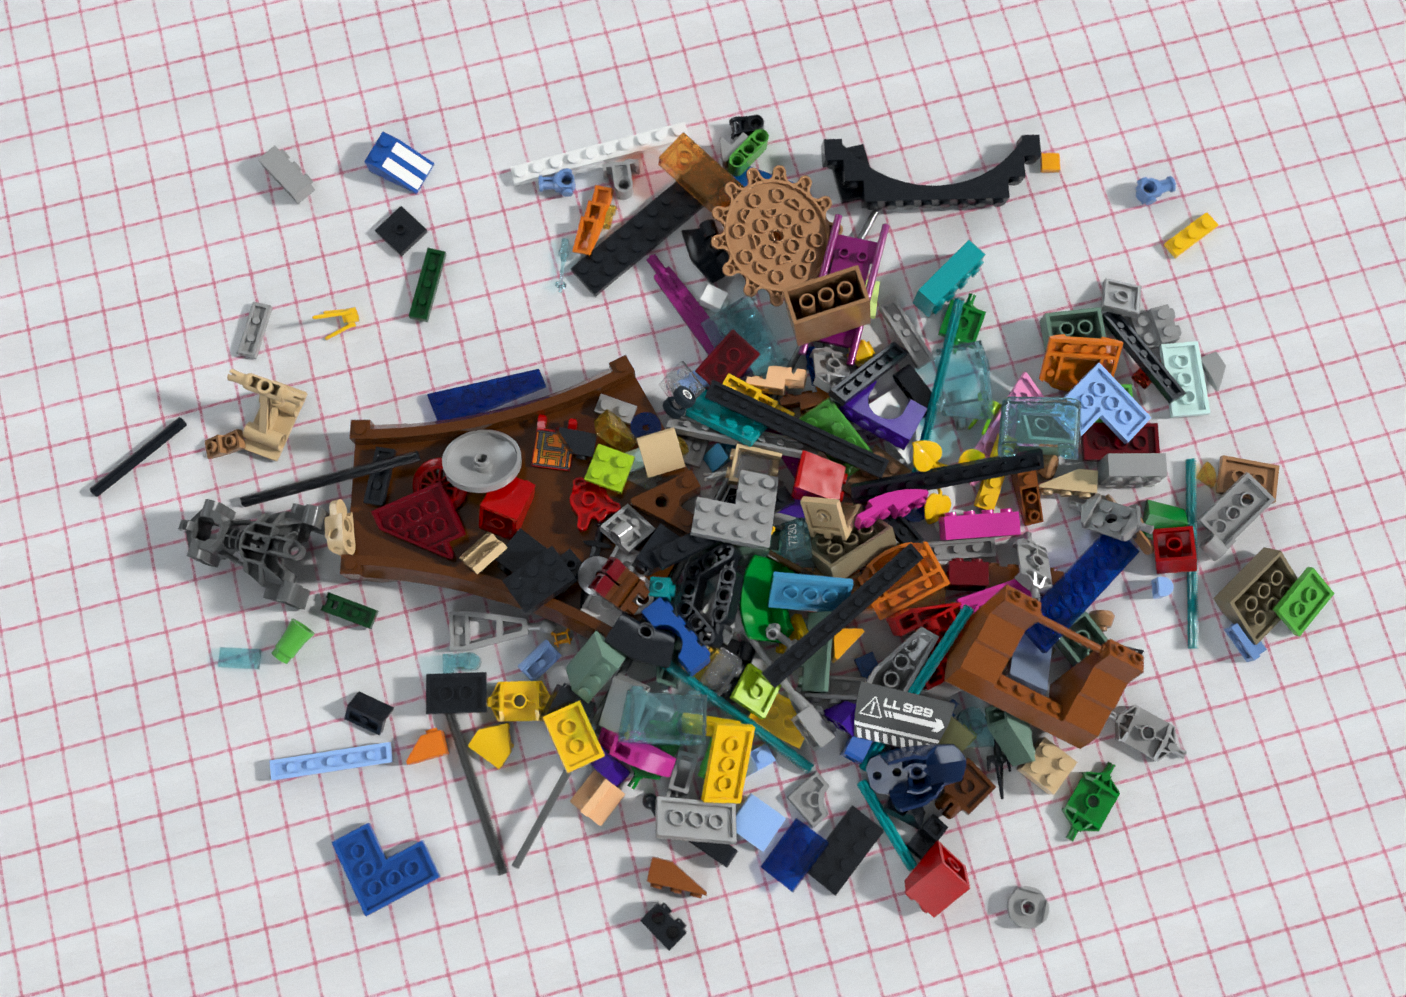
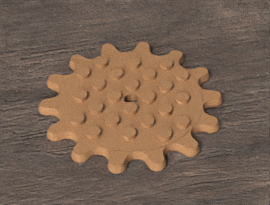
M781 165L774 167L770 179L763 178L756 168H749L746 172L748 185L741 188L734 182H728L725 185L724 191L730 199V205L728 207L716 206L712 210V217L722 224L724 230L721 234L712 237L711 245L715 249H723L727 252L729 260L723 265L722 272L728 277L741 274L745 279L743 292L746 296L753 297L757 294L758 290L764 289L769 294L770 303L773 306L779 307L784 301V288L819 278L833 225L826 218V212L831 208L832 200L828 196L818 199L812 197L810 194L812 180L809 176H801L797 183L788 181L786 170ZM840 224L838 234L841 235L843 233V227ZM773 232L780 234V241H775Z

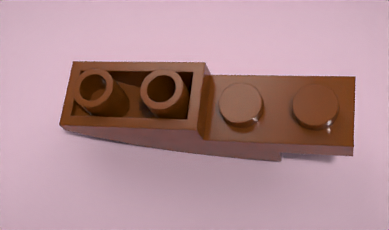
M816 386V392L808 390L795 396L794 394H786L783 398L779 399L780 406L786 409L800 407L801 414H804L830 396L827 392Z

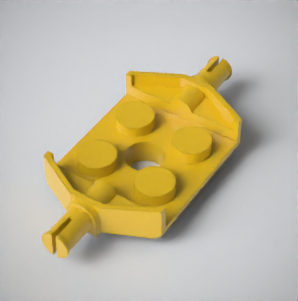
M543 681L498 682L491 697L487 698V706L491 707L498 722L540 721L538 719L551 695ZM522 695L525 698V703L523 706L518 707L515 705L514 700L517 696Z

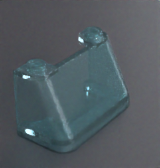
M982 341L953 346L951 358H948L950 362L948 364L949 367H946L948 371L946 376H944L946 377L944 378L945 382L942 385L944 386L942 387V397H939V401L936 402L938 413L948 417L980 420L993 419L990 367ZM943 348L936 349L937 357L934 358L936 369L938 367V362L940 360L939 358H941L940 355L942 353L941 351Z
M1056 397L1004 398L1000 415L998 457H1012L1017 454L1018 446L1058 447V453L1061 457L1065 459H1079L1082 430L1081 402L1075 398Z
M631 686V689L627 690L618 732V742L672 746H698L706 744L707 695H700V691L694 690L688 691V694L685 695L651 693L644 690L643 686Z

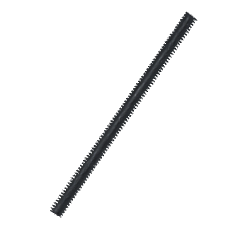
M415 450L411 451V453L409 452V454L395 455L393 458L391 456V459L390 457L384 458L382 461L380 459L375 462L373 461V463L371 462V464H362L360 467L355 466L351 467V469L340 470V472L329 473V475H320L316 479L315 477L309 478V480L305 479V481L294 482L292 485L290 483L285 486L283 485V487L279 486V488L268 489V491L264 490V492L253 493V495L249 494V496L240 497V500L244 507H249L269 500L373 474L378 471L411 464L421 459L418 451Z

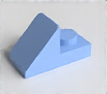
M767 743L750 752L746 777L776 761Z

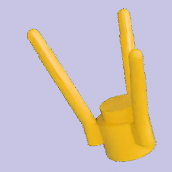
M356 307L324 311L323 314L314 315L312 318L322 319L342 316L343 322H348L346 326L325 337V340H329L349 328L356 327L355 322L360 321Z

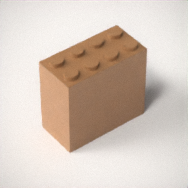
M858 265L783 289L787 314L798 346L871 323L870 298Z

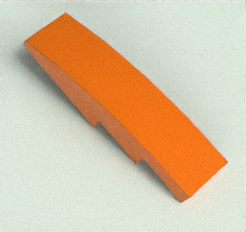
M595 185L592 201L588 200L585 215L581 216L572 252L591 255L611 205L615 191L613 188Z

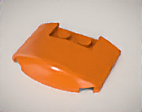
M1065 334L1050 336L1039 379L1042 382L1044 380L1055 389L1069 392L1097 363H1100L1114 377L1123 342L1106 337H1101V339L1070 337Z
M908 542L894 546L875 557L866 566L862 575H859L858 581L862 586L910 543L924 557L871 604L880 621L951 584L928 542Z

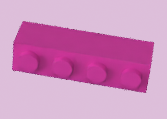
M1012 508L1000 509V513H994L993 509L982 510V514H975V511H964L963 515L956 516V512L944 513L945 517H939L940 541L1021 534L1019 511L1012 512Z

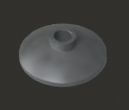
M601 556L590 557L579 567L578 582L586 593L599 596L588 587L596 577L597 572L603 574L600 570L608 561L607 558Z

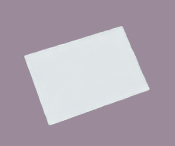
M897 386L870 403L869 406L876 415L885 419H895L903 414L909 399ZM923 418L905 450L895 447L907 464L913 462L912 442L920 441L921 439L920 436L925 423ZM934 431L930 432L932 434H930L931 437L929 438L931 439L929 440L937 444L941 443V440Z

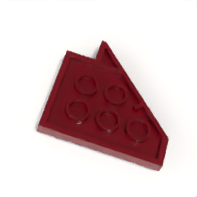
M443 480L371 511L379 530L448 559L455 558L449 542L466 535Z

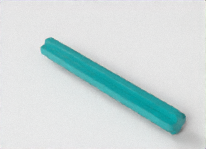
M863 779L857 784L859 790L907 870H913L917 866L916 861L889 816L883 811L884 808L870 787V784L866 779Z

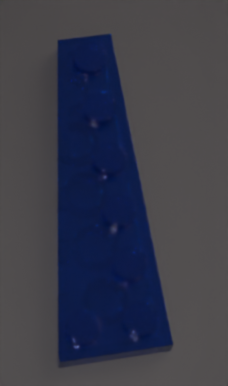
M535 369L429 393L427 396L437 421L487 412L544 389L546 384L540 370Z

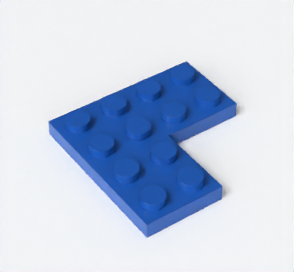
M370 823L331 842L365 917L441 877L424 840L388 859Z

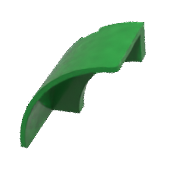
M754 555L751 558L744 573V582L740 596L742 625L749 639L781 643L777 639L770 640L767 638L766 628L772 623L779 624L781 627L780 632L788 638L794 631V628L790 621L788 609L768 607L773 573H797L768 557Z

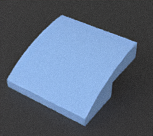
M750 793L736 813V832L764 852L786 818Z

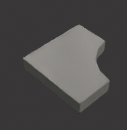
M817 771L787 796V799L812 828L828 816L824 808L823 799L825 792L830 786Z

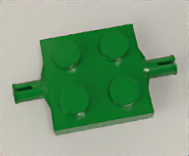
M969 293L966 303L964 302L963 307H961L963 309L960 318H958L960 322L957 327L958 329H956V338H953L955 342L952 353H956L958 344H965L970 347L975 345L986 315L985 311L973 306L976 298L975 294L972 296V293ZM952 299L938 335L943 337L946 335L949 318H951L950 313L954 302Z

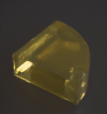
M609 206L604 220V229L609 230L611 228L617 206Z
M1206 461L1198 472L1196 479L1213 488L1216 483V472L1213 466Z

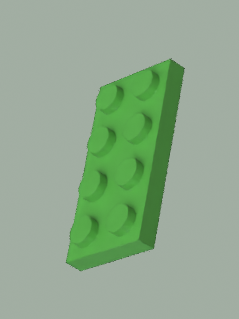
M830 397L799 418L806 423L872 452L834 402L831 401ZM825 454L829 460L846 466L845 473L848 474L847 478L860 470Z

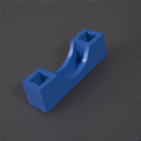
M659 597L641 611L642 617L654 629L671 631L679 636L683 643L682 650L678 656L679 663L692 677L710 663L709 655L711 654L704 645H699L695 633L685 628L686 623L681 616H675L672 612L674 609L667 600L664 602Z

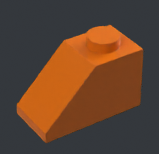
M438 728L426 730V734L420 736L407 758V765L448 755L449 750L444 731L438 730Z

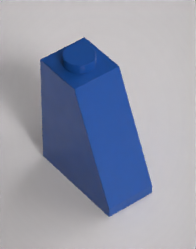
M850 735L840 755L855 764H862L873 741Z

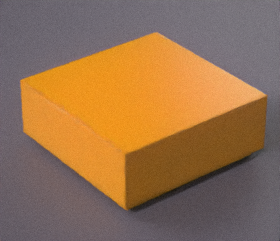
M1041 153V173L1060 172V153Z

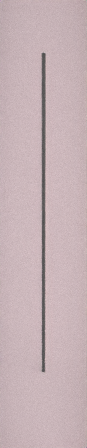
M882 208L872 210L857 238L865 240ZM797 346L786 366L787 368L792 367V371L801 356L798 354L800 346ZM771 394L770 398L777 400L779 395ZM741 454L738 469L746 456L744 454ZM729 478L723 480L713 500H722L730 485L728 484ZM690 557L678 562L670 577L673 585L676 584ZM626 657L618 673L626 675L633 660ZM610 687L590 722L594 731L599 724ZM564 769L512 863L513 867L520 868L572 772L567 774Z

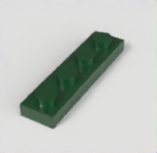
M427 248L409 312L410 319L428 322L446 259V251Z

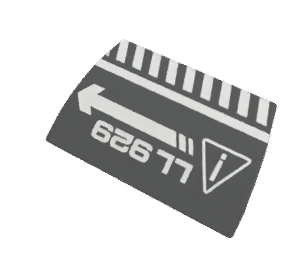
M862 681L856 702L854 736L898 747L938 744L950 722L955 703Z

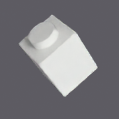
M711 284L707 285L700 298V305L718 315L721 314L722 310L726 311L730 303L728 292Z

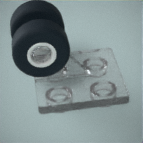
M684 361L679 362L659 383L660 388L668 397L663 402V409L667 415L674 419H679L685 413V410L692 407L696 399L705 391L704 386Z

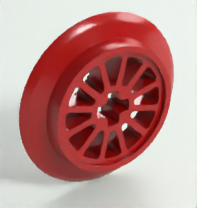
M433 458L424 462L414 475L413 493L423 489L424 485L430 486L443 480L446 489L454 490L453 494L450 492L448 494L456 510L463 503L467 491H463L455 486H448L450 482L446 481V476L443 477L442 458ZM425 478H427L431 483H425Z

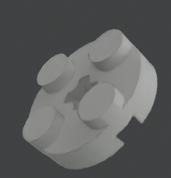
M1023 886L1016 888L1010 894L1007 901L1008 916L1016 925L1026 929H1033L1046 921L1049 914V904L1043 893L1034 887ZM1027 901H1029L1030 906H1033V910H1029L1028 913H1025L1023 904H1026Z

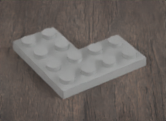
M741 470L735 504L697 497L690 535L768 551L779 477Z

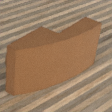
M236 429L225 435H216L205 440L207 458L222 457L246 448L243 430Z

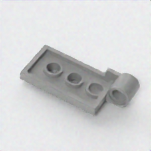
M1245 472L1197 519L1210 532L1199 547L1213 561L1218 560L1236 542L1235 539L1276 499L1251 474ZM1245 494H1249L1251 497V502L1248 505H1245L1242 501ZM1234 507L1237 510V516L1232 519L1229 517L1228 512Z

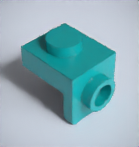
M650 577L649 596L661 597L664 602L666 600L671 602V598L675 597L676 586L673 585L670 578Z

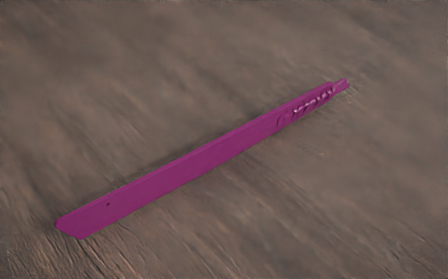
M656 254L650 255L646 261L656 273L654 280L709 355L725 338L724 334L671 267L665 268ZM749 367L739 379L746 382L747 377L755 376V374ZM767 428V429L764 431V432H769V433L784 435V434H781V433H779V432H777V431H775V430H773V429H770V428ZM782 455V461L795 479L800 458Z

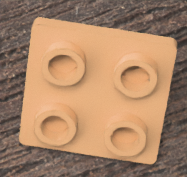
M594 770L570 802L581 810L580 812L586 817L591 818L599 826H602L623 799L625 793L598 771Z

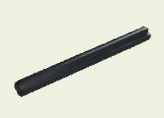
M178 417L89 489L90 492L96 497L100 496L187 426L186 422L181 417Z

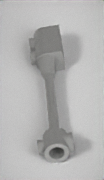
M738 608L735 622L731 626H724L725 630L730 635L735 633L738 635L742 632L767 667H769L774 661L758 640L747 637L741 621L740 608ZM785 679L781 686L789 695L788 697L797 713L791 721L815 752L836 737L834 734L836 727L831 721L825 722L822 718L824 711L819 705L814 707L800 693L795 691L788 680Z

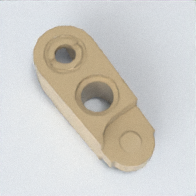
M334 500L329 505L330 516L325 517V538L327 539L328 548L340 556L341 554L353 555L356 547L353 513H347L343 500Z

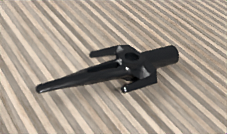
M993 739L994 755L986 757L987 771L990 772L992 762L995 765L1000 798L1004 799L1003 764L1007 762L1009 772L1012 771L1011 764L1007 757L1002 755L999 744Z

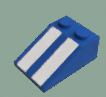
M383 131L364 161L370 172L415 194L418 193L434 166V163L398 138Z

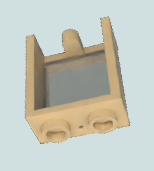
M737 443L735 449H731L729 457L733 461L731 467H727L725 478H729L728 484L738 486L741 470L777 477L782 453Z

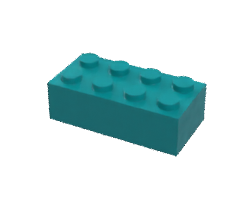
M968 240L918 290L913 304L928 318L933 313L935 315L938 314L943 308L942 305L946 301H951L956 295L955 292L958 289L964 288L968 283L967 280L970 277L973 278L980 271V267L984 264L982 260L986 254Z

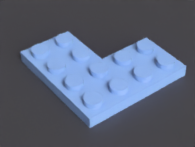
M1097 363L1048 413L1074 441L1078 440L1100 418L1124 444L1128 443L1151 419V416L1100 363Z

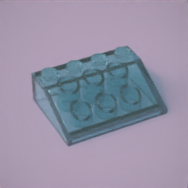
M745 295L701 323L714 348L734 329L761 354L739 378L746 382L747 377L767 374L769 366H782L789 361L752 297Z

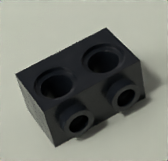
M658 901L640 921L670 951L687 933L684 929L686 924L679 917L675 919L670 914L672 910L665 902L660 904ZM660 911L664 915L663 921L655 922L652 919V914ZM671 926L678 929V935L674 938L669 937L666 933V930Z

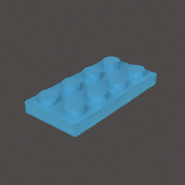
M774 572L768 607L832 612L851 595L853 579Z

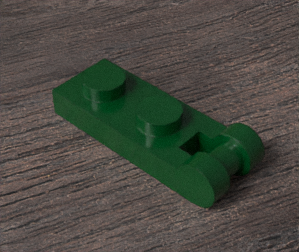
M330 592L327 593L326 598L328 599L325 605H322L321 611L372 629L379 612L378 610ZM334 602H339L337 608L333 609Z

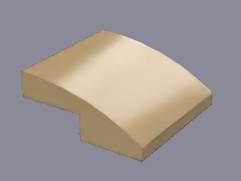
M674 427L637 438L648 478L685 467Z
M487 532L464 552L459 559L473 572L478 574L506 550L507 546L492 533Z

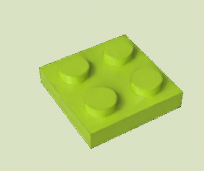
M598 444L584 480L621 494L635 456Z
M750 663L747 664L730 698L758 718L765 719L781 684L774 689L762 676L761 673L763 671Z

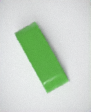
M755 130L730 155L728 164L730 175L736 177L742 175L767 149L769 135L766 130Z

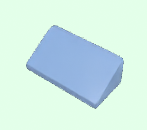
M545 639L518 665V668L531 681H536L562 655Z

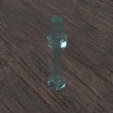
M566 238L561 239V249L558 251V256L561 257L560 279L555 282V286L559 288L558 292L560 293L562 289L566 288V284L563 282L566 257H569V240Z

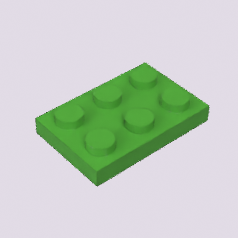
M1307 567L1273 608V611L1294 635L1301 636L1335 593L1313 567Z

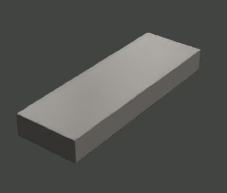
M253 301L237 350L239 356L257 359L273 307L271 305Z

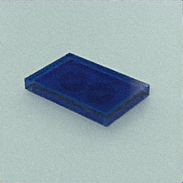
M796 818L763 862L761 868L794 893L829 842Z

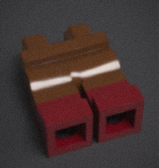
M610 557L600 570L603 574L598 573L588 588L616 609L634 615L639 607L633 602L634 598L638 596L644 600L650 591L644 586L645 582L624 566L618 558Z

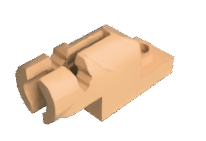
M769 366L766 379L760 376L747 377L746 383L762 390V393L784 396L786 387L788 389L805 388L807 370L797 368L793 374L792 367Z

